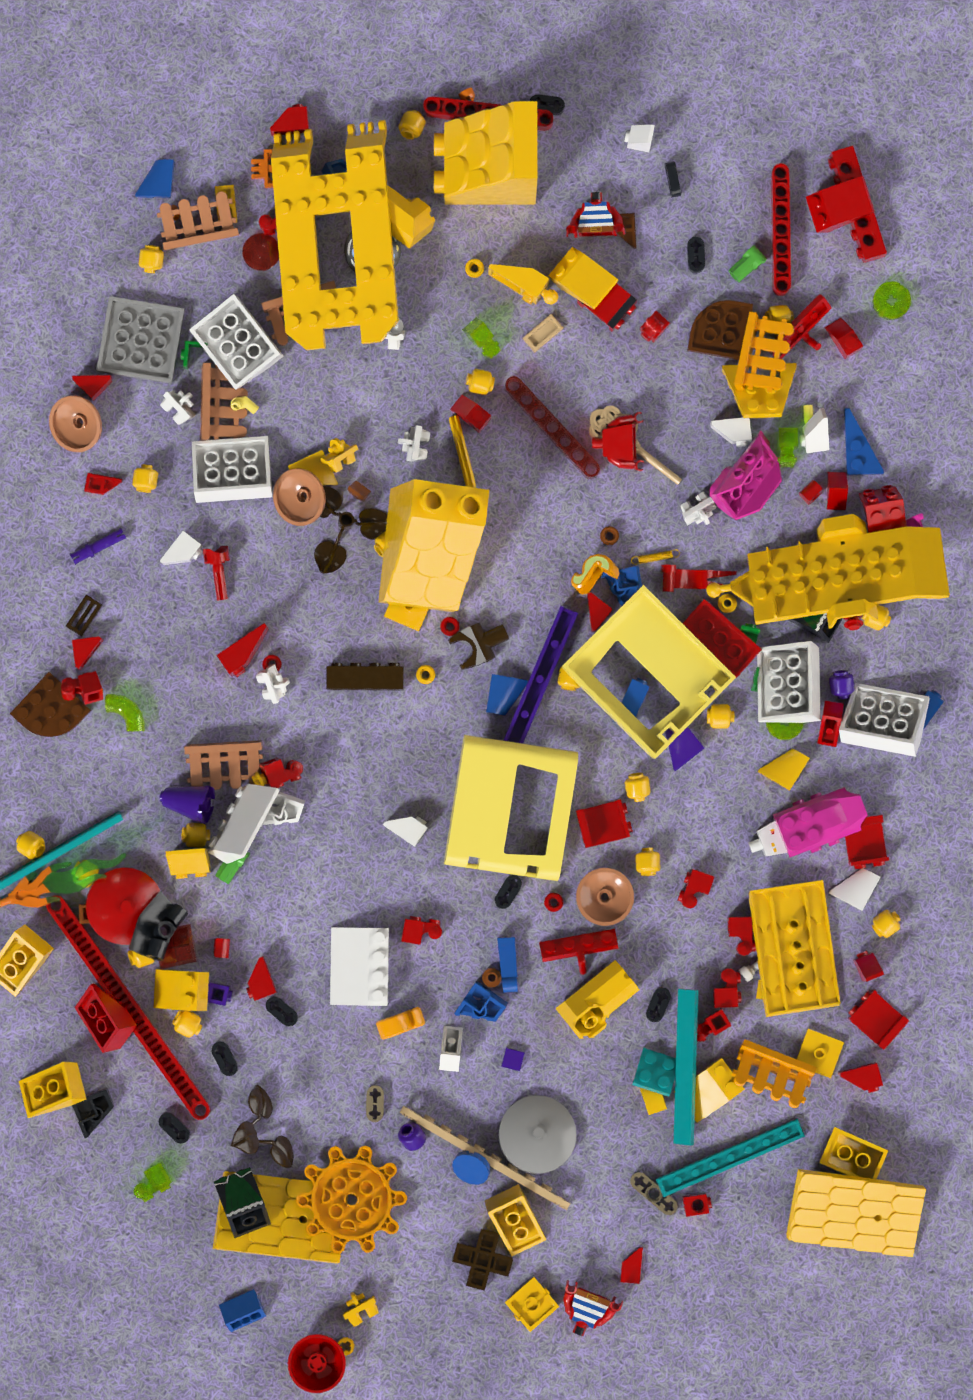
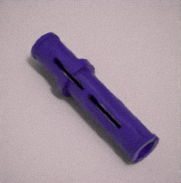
M119 528L91 544L87 543L85 547L70 553L72 559L78 555L80 556L73 560L75 565L88 557H94V554L115 543L127 539L124 534L116 537L123 533L122 529Z

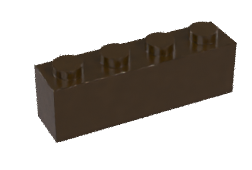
M331 663V666H326V689L404 691V667L400 666V663H388V666H381V663H369V666H361V663H350V666H342V663Z

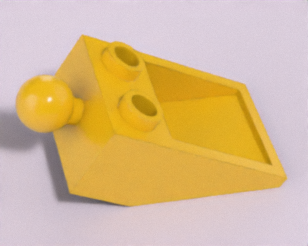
M489 265L488 275L522 295V300L531 305L533 302L537 305L542 296L544 301L550 305L558 301V293L555 290H546L549 286V278L537 270L506 265Z

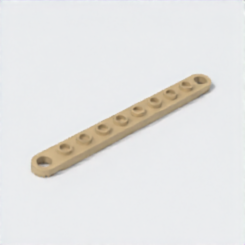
M405 1106L400 1110L399 1113L410 1118V1120L463 1151L466 1150L473 1154L474 1152L479 1153L486 1158L492 1168L554 1204L559 1205V1207L568 1210L571 1203L551 1192L553 1188L547 1184H537L534 1182L536 1178L528 1173H525V1175L520 1174L518 1168L510 1163L508 1166L501 1163L502 1158L493 1153L489 1156L484 1153L485 1148L476 1143L472 1146L467 1143L468 1138L461 1134L455 1136L450 1133L452 1129L444 1124L441 1126L434 1123L435 1119L426 1114L423 1117Z

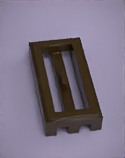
M86 594L66 624V627L82 637L101 609L102 604ZM89 600L90 604L86 608L85 612L83 613L75 627L71 626L77 618L80 611L82 610V608L84 607V605L86 604V602ZM93 605H97L92 614L90 615V617L88 618V620L86 621V623L84 624L81 631H79L78 628L90 612Z

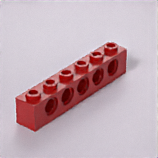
M854 146L831 152L828 164L831 170L834 169L836 175L833 177L835 185L863 176ZM847 166L850 172L843 173L840 167ZM875 213L861 218L867 223L865 227L859 226L857 220L852 222L853 230H850L852 240L856 241L858 248H856L858 259H862L863 263L885 257L887 251ZM863 238H871L872 244L866 245L863 242Z

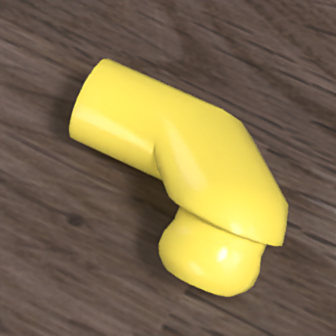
M246 396L234 398L230 405L233 410L237 411L246 408L252 414L259 408L258 405Z

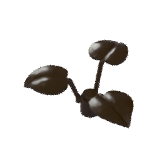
M323 486L326 503L320 517L327 518L331 513L334 516H338V526L341 528L334 544L324 541L318 544L314 552V559L319 571L322 574H328L338 570L346 560V550L343 547L337 546L343 531L349 530L353 524L361 526L360 532L365 538L375 540L376 537L386 531L387 514L373 508L364 509L359 514L360 522H358L350 512L337 513L335 511L342 504L340 493L334 488Z
M255 1085L249 1094L248 1105L252 1113L258 1116L253 1122L245 1121L238 1126L231 1146L247 1154H254L257 1152L259 1144H271L273 1146L270 1149V1154L274 1161L282 1167L291 1168L294 1155L289 1139L285 1136H278L273 1141L259 1140L257 1137V1132L253 1125L260 1121L262 1117L265 1119L269 1118L272 1114L273 1106L266 1091L259 1085Z

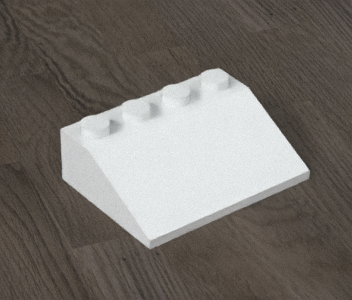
M235 294L189 329L235 390L284 357Z
M268 436L192 442L193 485L196 503L272 497Z
M812 641L760 647L762 650L757 655V667H760L758 674V721L778 723L821 721L819 647Z
M855 683V691L850 696L839 728L841 742L916 757L922 738L930 697Z
M254 784L239 787L235 794L237 798L234 804L231 803L226 811L228 813L226 819H223L217 828L219 830L217 836H213L208 846H210L208 853L226 864L245 857L280 790L274 787Z
M331 927L330 1005L388 1006L389 928Z

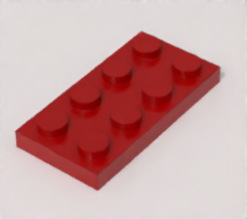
M705 599L682 623L736 678L762 650Z

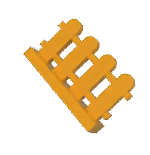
M749 312L734 381L737 390L744 391L746 385L749 390H753V387L767 388V392L772 393L773 390H779L782 387V380L776 377L777 371L782 372L786 369L785 361L779 359L780 353L786 354L790 351L789 343L783 341L784 335L789 336L794 332L793 325L787 323V319L782 318L781 322L768 320V316H763L762 319H759L756 312ZM765 333L779 334L778 340L764 338ZM753 349L756 350L755 355H752ZM761 351L775 352L774 358L760 356ZM749 367L752 368L751 373H748ZM757 369L771 370L770 376L756 374Z
M744 1039L738 1051L737 1059L740 1060L738 1069H734L732 1072V1076H735V1085L742 1087L747 1081L753 1084L752 1090L756 1094L762 1093L765 1088L771 1091L770 1097L774 1101H779L782 1096L789 1098L788 1104L792 1108L799 1107L800 1103L804 1104L806 1101V1097H803L805 1088L810 1087L811 1079L817 1067ZM751 1065L758 1067L755 1077L748 1075ZM770 1072L776 1074L773 1084L767 1082ZM788 1079L794 1081L792 1091L785 1089Z

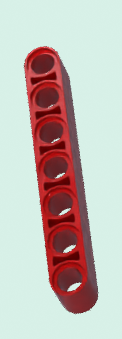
M433 96L426 98L423 104L424 112L428 117L447 120L468 116L465 114V110L468 108H472L476 113L501 106V104ZM435 104L437 109L430 111L427 109V106ZM448 106H454L456 108V111L453 113H448L446 111V108ZM537 109V130L547 131L551 129L554 120L553 114L548 110ZM543 117H547L550 120V122L548 124H542L540 122V119Z
M779 163L774 166L771 172L772 288L777 296H785L791 288L790 175L787 165ZM781 170L785 173V176L782 178L777 177L775 172ZM782 189L785 195L778 196L775 190ZM779 207L783 208L785 214H777L776 209ZM782 226L786 232L779 234L776 231V227ZM783 245L786 251L780 253L777 251L776 246ZM784 264L786 270L783 272L779 271L777 265ZM782 282L786 285L787 289L779 290L777 284Z

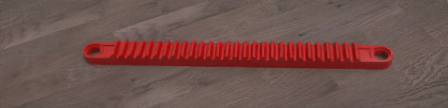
M59 895L51 896L46 908L105 993L128 1010L137 1025L133 1030L134 1034L191 1115L197 1120L207 1118L211 1111L210 1105L132 996L83 924H79L78 917L66 900ZM58 899L61 901L62 906L59 910L55 911L51 907V902ZM199 1104L204 1105L206 1108V1113L202 1116L197 1115L195 1112V1108Z

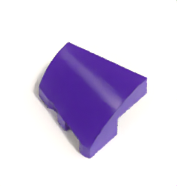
M688 727L669 745L674 771H677L704 749L703 745ZM669 728L665 731L668 740L674 732Z

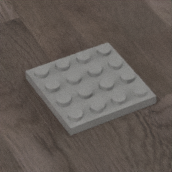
M109 296L96 371L172 384L185 309Z

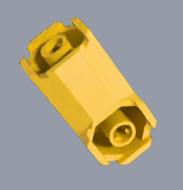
M387 185L391 234L410 249L432 231L435 218L430 216V206L421 199L415 197L409 200L410 198L403 197Z
M614 960L555 1009L579 1039H584L583 1036L594 1038L606 1028V1017L609 1018V1015L640 989L620 964Z

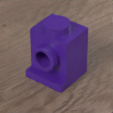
M209 982L208 1002L226 1006L227 1002H231L233 991L229 990L230 986ZM216 990L222 991L221 997L215 995Z

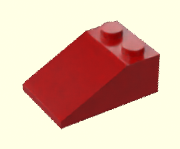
M864 176L806 196L817 233L831 232L875 212Z
M265 623L216 655L231 677H239L246 672L245 668L249 666L269 630Z
M94 983L90 984L74 1007L102 1053L121 1049L137 1026L128 1010Z

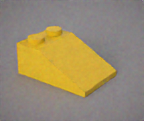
M574 247L566 253L548 275L559 289L592 309L598 306L618 282L615 276Z
M209 849L166 851L171 875H176V879L188 878L187 874H195V877H207V873H211Z
M25 924L14 931L0 952V984L15 997L54 950L51 945Z
M155 969L153 1008L207 1011L209 972Z
M721 1057L696 1075L695 1121L697 1123L745 1090L743 1086L735 1085V1076H732V1071Z
M61 1062L19 1081L27 1118L69 1107L86 1100L77 1062Z
M834 1127L819 1163L848 1176L877 1179L888 1150Z
M519 1184L484 1200L487 1212L511 1257L546 1240Z

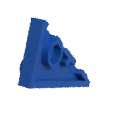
M845 408L847 475L884 474L882 466L850 408Z

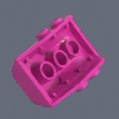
M761 430L734 466H727L710 487V496L716 505L735 520L760 511L782 482L779 460L771 450L770 442Z
M845 787L825 795L819 792L810 796L811 800L804 802L803 799L792 803L793 807L773 814L789 858L808 850L811 853L822 850L821 846L828 843L829 846L840 843V838L861 831V824L868 814L860 794L851 793Z

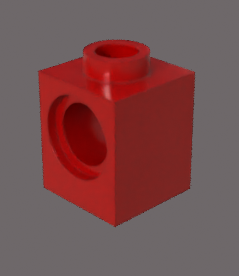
M706 1193L682 1196L686 1217L709 1214L712 1203L711 1198L707 1197ZM696 1199H700L703 1202L702 1208L698 1210L692 1206L693 1201Z

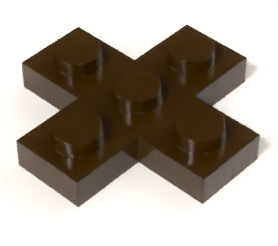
M481 1228L476 1247L457 1242L452 1262L471 1267L466 1286L485 1291L490 1272L509 1277L513 1257L495 1252L499 1233Z

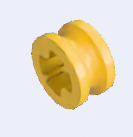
M343 1337L338 1341L339 1345L347 1341L350 1343L349 1347L351 1349L343 1351L345 1356L350 1355L354 1350V1342L348 1337Z

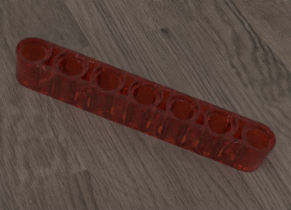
M516 376L509 377L505 383L507 394L585 478L595 479L600 471V466L520 378ZM511 382H516L519 388L513 391L509 389L508 385ZM524 396H529L532 402L526 405L522 403L521 399ZM542 410L545 416L540 419L536 418L534 412ZM555 424L558 430L553 433L549 432L547 426ZM568 438L571 443L565 447L560 444V440ZM575 452H581L583 454V459L579 461L575 460L573 458V454ZM590 465L596 468V473L592 475L586 472V467Z

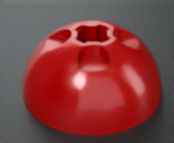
M308 1335L300 1339L290 1351L288 1357L289 1374L293 1382L304 1391L310 1393L327 1392L341 1381L345 1373L346 1359L344 1352L334 1339L326 1335Z

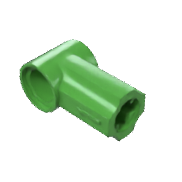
M755 245L748 249L742 256L743 258L728 270L738 283L753 270H757L758 266L767 260Z
M247 852L245 857L226 864L223 862L215 876L230 884L250 853Z

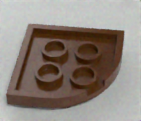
M724 300L706 307L693 322L687 351L739 360L749 312H752L753 304Z
M48 672L13 709L10 715L23 727L36 735L56 737L72 731L92 710L76 696L71 701L63 699L61 693L62 683Z

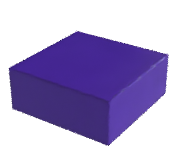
M506 1048L501 1067L520 1071L525 1052Z

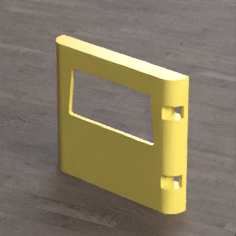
M644 585L562 666L565 672L653 759H656L736 678ZM616 641L620 642L680 703L676 709L651 729H647L592 674L594 667ZM711 686L715 692L708 697L704 692ZM669 728L674 734L667 740L662 734Z
M464 735L444 865L558 881L576 778L578 752ZM519 764L558 775L545 855L504 853L516 771ZM469 856L477 857L478 863H468ZM528 865L537 866L536 873L527 872Z

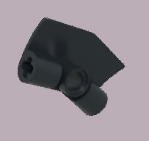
M159 891L139 915L129 950L153 960L164 961L170 937L187 917V911L178 904L173 905ZM161 926L167 930L166 935L160 932Z

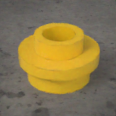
M478 259L469 260L465 266L466 274L471 278L480 277L484 272L483 263ZM474 265L478 267L476 272L471 270V267Z
M724 594L719 598L718 608L723 613H731L736 609L737 601L733 595ZM729 600L731 606L726 607L724 601Z
M429 665L419 667L416 672L417 680L422 684H430L435 679L434 669ZM424 671L429 672L428 678L422 677Z
M257 771L255 775L251 776L254 785L264 786L267 784L263 773L259 774Z

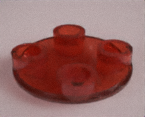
M264 233L252 235L243 246L242 254L244 261L254 270L267 271L275 266L279 260L278 242L271 235H264Z

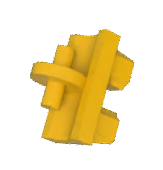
M333 438L328 448L330 453L320 458L322 464H328L331 472L341 471L343 469L341 460H343L344 464H352L356 461L354 452L358 450L357 444L349 446L343 439Z
M351 1292L350 1296L352 1299L347 1301L346 1304L348 1307L353 1304L356 1306L344 1312L343 1316L354 1327L363 1322L359 1314L362 1310H366L369 1318L379 1313L375 1296L360 1303L359 1301L365 1298L364 1294L361 1293L356 1296L354 1292Z

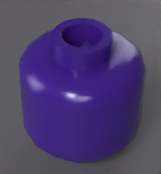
M848 670L834 671L833 675L829 677L830 693L837 696L838 699L849 698V695L855 691L853 675L848 673Z
M408 1122L401 1126L398 1132V1139L407 1150L416 1151L426 1142V1134L417 1123Z

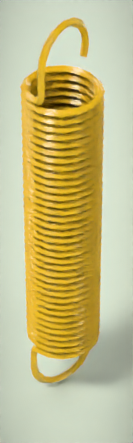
M674 550L634 557H638L639 564L671 559L673 558L672 551Z

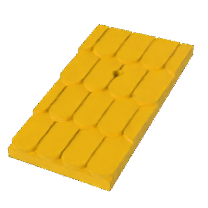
M823 880L751 890L749 892V904L766 1017L839 1006L840 996Z
M798 1169L786 1233L787 1239L800 1243L913 1257L926 1188L922 1185Z
M224 1171L223 1176H228L236 1172ZM253 1174L271 1224L237 1238L233 1236L219 1198L212 1249L335 1264L340 1263L341 1253L336 1254L331 1250V1235L328 1232H321L316 1236H309L306 1232V1226L313 1220V1211L309 1208H300L296 1204V1197L299 1194L308 1193L312 1190V1181Z

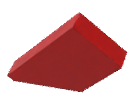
M87 473L84 492L104 495L121 484L123 479Z
M639 1247L622 1261L620 1282L640 1284L643 1247Z

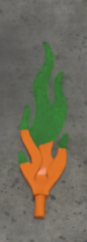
M123 853L113 860L88 859L77 867L65 872L56 871L72 865L71 862L53 864L43 870L33 882L32 880L37 876V873L32 872L17 884L14 890L8 894V897L0 899V907L8 904H18L38 908L60 901L59 897H39L45 893L72 894L79 892L97 879L107 877L105 874H94L83 880H78L82 875L95 869L113 868L120 864L127 854Z

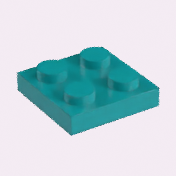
M643 1047L632 1085L669 1097L676 1074V1058Z

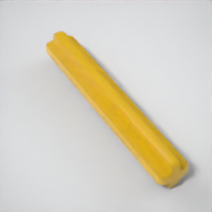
M459 416L449 417V423L465 486L476 488Z

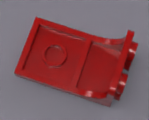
M885 485L881 489H866L859 493V499L865 512L868 533L907 527L904 501L895 486Z

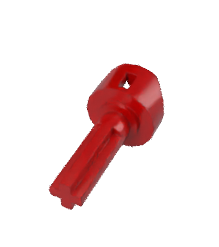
M220 546L216 551L203 549L204 564L213 565L217 601L226 600L228 595L222 563L230 560L228 546Z

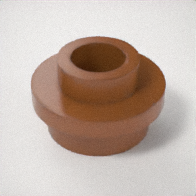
M607 526L602 529L600 539L605 545H614L619 539V532L615 527ZM609 532L612 533L613 538L607 539L606 534Z
M495 968L485 970L482 975L483 983L488 987L498 986L501 982L500 972ZM494 974L496 977L495 981H489L488 976Z

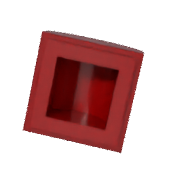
M812 480L799 492V495L809 505L822 494V487Z
M215 938L213 956L216 958H229L230 939Z

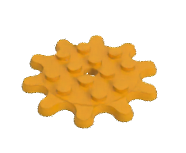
M333 1146L328 1151L330 1163L326 1168L321 1169L313 1164L305 1168L304 1174L312 1181L313 1188L308 1193L299 1194L296 1197V1204L300 1208H309L313 1211V1220L306 1226L307 1234L309 1236H316L321 1232H328L332 1237L331 1250L334 1253H342L347 1242L351 1240L357 1241L362 1251L370 1253L375 1249L373 1236L377 1231L383 1230L388 1234H395L398 1231L399 1225L392 1219L390 1211L394 1206L404 1205L407 1201V1195L403 1191H394L389 1186L390 1179L397 1172L396 1165L386 1163L382 1167H375L371 1162L372 1149L370 1147H360L356 1157L349 1159L343 1155L341 1148ZM354 1195L357 1199L356 1204H347L346 1197Z

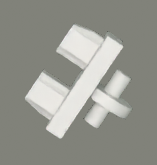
M400 318L395 327H392L386 335L385 339H388V349L399 350L400 342L405 337L404 324Z
M172 390L171 392L167 391L163 395L165 399L160 406L167 412L173 407L178 411L172 417L178 425L196 416L190 409L194 405L190 401L193 397L190 392L185 395L182 391L176 394Z
M416 425V427H411L410 433H404V439H398V443L403 445L402 451L407 452L406 461L413 462L427 458V449L419 448L420 441H429L430 432L422 429V426Z
M701 492L696 496L699 504L694 507L689 501L680 506L687 526L694 521L696 524L702 521L705 525L710 524L708 518L713 515L712 510L717 508L711 496L709 497L705 492Z
M270 664L266 669L257 673V681L259 683H266L267 686L262 690L263 698L265 700H272L273 704L278 703L279 699L286 695V686L290 683L287 677L282 678L275 664Z

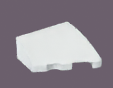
M279 792L273 804L278 806H271L261 827L268 824L278 825L284 822H298L305 800Z
M861 868L831 889L829 894L863 911L880 876Z

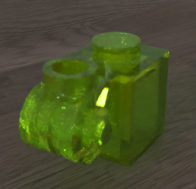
M477 317L462 329L478 348L482 347V354L487 358L492 359L493 356L501 351L499 343L492 339L494 337L492 332Z
M778 428L777 450H780L777 462H779L780 468H794L797 462V457L793 454V450H796L798 447V428Z
M163 1161L144 1171L148 1179V1185L139 1183L134 1187L133 1192L137 1198L142 1199L145 1203L154 1198L153 1193L160 1190L162 1193L171 1188L170 1183L173 1182V1179Z

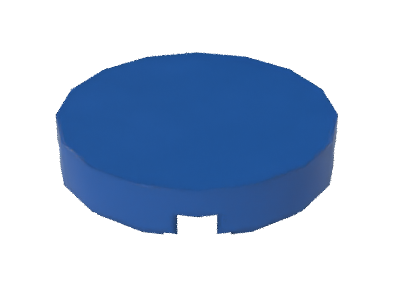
M465 1150L459 1152L453 1160L452 1167L454 1173L466 1183L479 1185L484 1183L490 1175V1164L479 1153L474 1152L473 1154Z

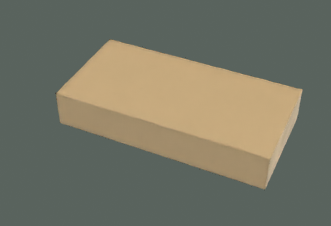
M550 314L522 339L536 353L564 328Z

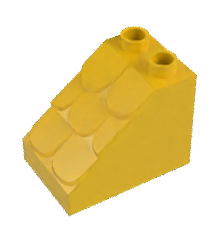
M513 101L492 109H485L462 118L444 122V133H434V156H444V171H434V194H444L445 205H536L538 179L537 101Z
M417 479L390 489L378 603L446 612L458 611L486 525L489 490Z

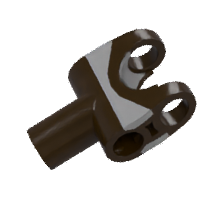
M476 623L449 638L448 642L451 645L461 641L472 646L473 652L471 657L467 659V662L459 665L461 670H465L494 659L495 655L492 647L509 640V636L503 624L484 632L481 624Z

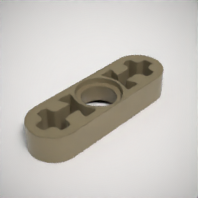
M642 1172L632 1174L630 1178L632 1187L666 1215H672L677 1211V1202L670 1195L666 1196L664 1200L667 1203L673 1202L672 1211L670 1209L665 1211V1205L660 1202V1205L656 1204V1202L661 1200L662 1194L659 1186ZM636 1176L638 1178L643 1176L644 1178L642 1179V1181L646 1185L648 1184V1182L652 1183L646 1188L645 1193L641 1191L642 1189H644L642 1185H635L636 1181L634 1178ZM651 1188L659 1190L658 1198L651 1199L648 1196Z

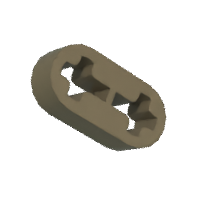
M373 1085L369 1087L366 1094V1116L371 1122H378L384 1115V1091L380 1086ZM374 1088L381 1092V1096L377 1097V1102H373V1096H370V1092H373ZM373 1105H377V1111L381 1113L377 1116V1119H373V1115L369 1114V1112L373 1111Z

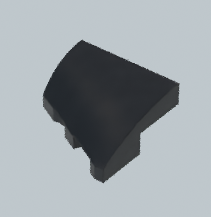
M108 1088L86 1096V1100L72 1105L84 1138L89 1137L92 1131L114 1107Z

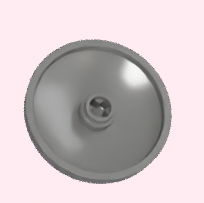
M539 1095L528 1096L515 1102L504 1114L499 1126V1143L507 1160L516 1168L532 1174L548 1173L563 1165L572 1154L576 1143V1127L569 1111L557 1100Z

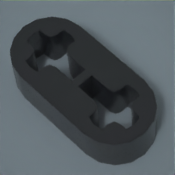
M536 94L530 98V101L539 99L540 103L546 104L540 105L537 109L548 110L553 115H560L565 109V102L560 97ZM555 102H559V105L562 107L554 110V107L548 106V104L554 105Z
M675 161L665 163L670 196L671 198L681 196Z
M695 236L690 238L687 243L688 269L696 274L702 272L705 267V245L700 237ZM694 241H697V244H701V247H698V253H694V247L690 246ZM695 257H698V263L702 264L698 269H695V266H691V263H694Z
M511 875L504 881L495 896V904L498 908L506 909L513 902L522 886V881L518 876ZM509 879H517L519 886L517 888L513 887L511 892L507 890L510 886L508 883ZM506 892L509 893L506 899L509 901L508 904L499 905L498 897H503Z
M660 987L654 991L646 1010V1017L649 1021L659 1022L663 1018L671 998L670 991L667 988ZM663 990L666 991L667 999H663L661 1004H658L659 997L657 993H661ZM656 1005H658L660 1016L652 1019L649 1011H654Z
M271 997L267 1000V1011L283 1025L293 1026L298 1021L296 1011L282 999ZM271 1000L279 1002L278 1006L282 1009L280 1012L277 1009H270ZM285 1011L287 1014L293 1013L292 1018L294 1021L285 1022L286 1017L282 1012Z
M222 1041L216 1042L211 1050L216 1063L224 1075H234L238 1070V1064L229 1046ZM217 1045L225 1047L226 1050L223 1051L225 1058H222L220 1053H215ZM225 1059H227L229 1064H234L233 1072L230 1073L229 1070H224L226 1067Z
M167 1112L160 1116L159 1126L175 1142L182 1144L189 1140V1129L174 1114ZM164 1116L166 1118H172L171 1123L174 1125L173 1128L170 1125H163ZM177 1128L179 1131L185 1130L186 1138L178 1139V1133L174 1129Z

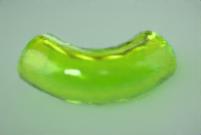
M106 694V713H117L125 720L126 732L145 731L143 713L135 702L123 695Z

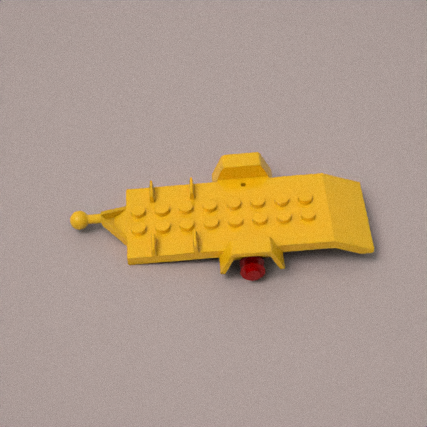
M855 514L823 519L817 528L818 542L802 544L798 541V545L772 550L766 547V551L748 553V572L734 579L730 584L719 585L713 582L706 588L707 594L712 598L718 597L722 592L732 591V593L753 606L756 625L827 613L828 628H833L836 621L843 618L846 620L844 627L852 631L858 630L863 625V621L860 620L862 615L878 621L877 605L915 598L942 599L950 596L940 528L901 527L867 533L866 522Z

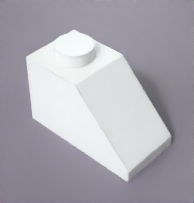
M631 125V130L626 131L624 142H628L627 148L649 152L655 125Z
M820 408L802 427L803 435H800V444L805 447L806 453L829 450L828 418L825 409Z
M750 418L715 420L710 423V427L731 444H736L737 447L747 446L748 442L752 440Z
M182 531L160 562L163 565L191 562L193 559L197 560L203 552L201 550L203 546Z
M418 816L416 819L407 817L386 821L383 826L414 847L428 829L425 826L427 822Z
M444 1026L439 1070L459 1072L462 1027Z

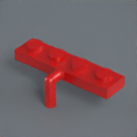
M821 294L791 322L794 332L789 336L784 335L783 341L789 343L790 350L801 339L815 350L821 348V344L808 334L832 309L828 301ZM769 352L774 358L775 352ZM780 353L779 359H782L786 354Z
M615 929L539 942L542 962L577 956L581 975L587 973L586 954L619 949Z

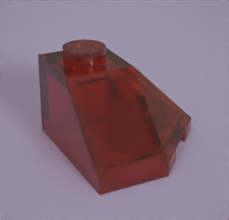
M191 924L178 926L174 931V934L170 937L164 961H159L160 969L198 962Z

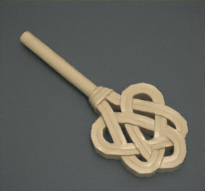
M614 406L596 409L590 415V437H602V430L606 429V425L619 416L629 414H622ZM601 416L600 420L596 421V417ZM636 439V453L679 485L682 479L644 450Z

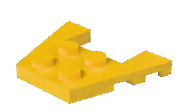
M786 363V369L779 372L783 385L779 390H773L772 393L767 392V388L753 387V390H749L746 385L744 391L737 390L734 381L738 365H722L723 375H725L728 386L735 396L734 399L743 418L782 417L797 363Z

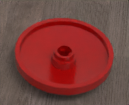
M121 867L109 870L99 876L89 889L86 898L87 919L93 930L103 939L115 944L129 945L139 915L160 889L149 875L138 869Z

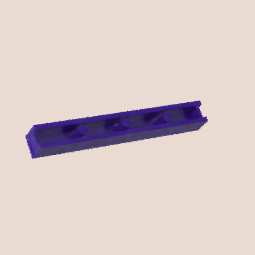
M560 606L503 741L524 743L577 618V612Z

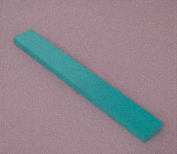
M115 812L42 854L39 858L33 859L0 878V890L123 820L121 812Z
M678 989L673 1144L689 1146L694 1145L698 990Z
M798 1118L658 1177L656 1182L662 1196L665 1197L803 1138L805 1134Z

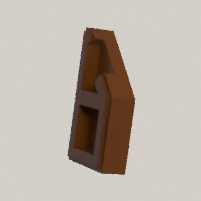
M621 213L625 235H623L622 231L617 232V234L633 249H636L635 213Z

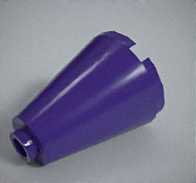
M211 786L167 787L164 791H161L159 800L162 802V806L196 822L205 824L209 822L213 813L214 806L211 807V799H215V790Z

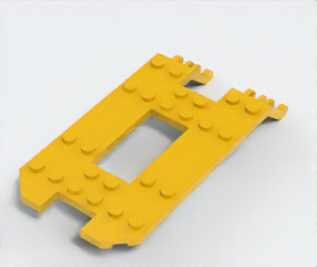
M385 120L378 121L379 133L375 134L372 121L368 122V134L366 133L365 122L360 123L361 134L359 136L355 135V124L347 125L348 135L345 147L347 172L311 176L310 156L313 146L311 129L304 131L305 142L300 143L299 131H294V144L291 131L286 133V145H282V135L280 133H274L273 135L274 146L271 155L285 333L307 351L326 349L325 329L360 326L361 343L371 344L382 342L392 327H395L399 322L384 152L387 137ZM350 212L357 286L321 290L315 216Z

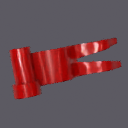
M661 565V573H663L662 592H674V588L706 589L710 583H713L712 581H707L708 578L737 575V571L676 569L677 565Z

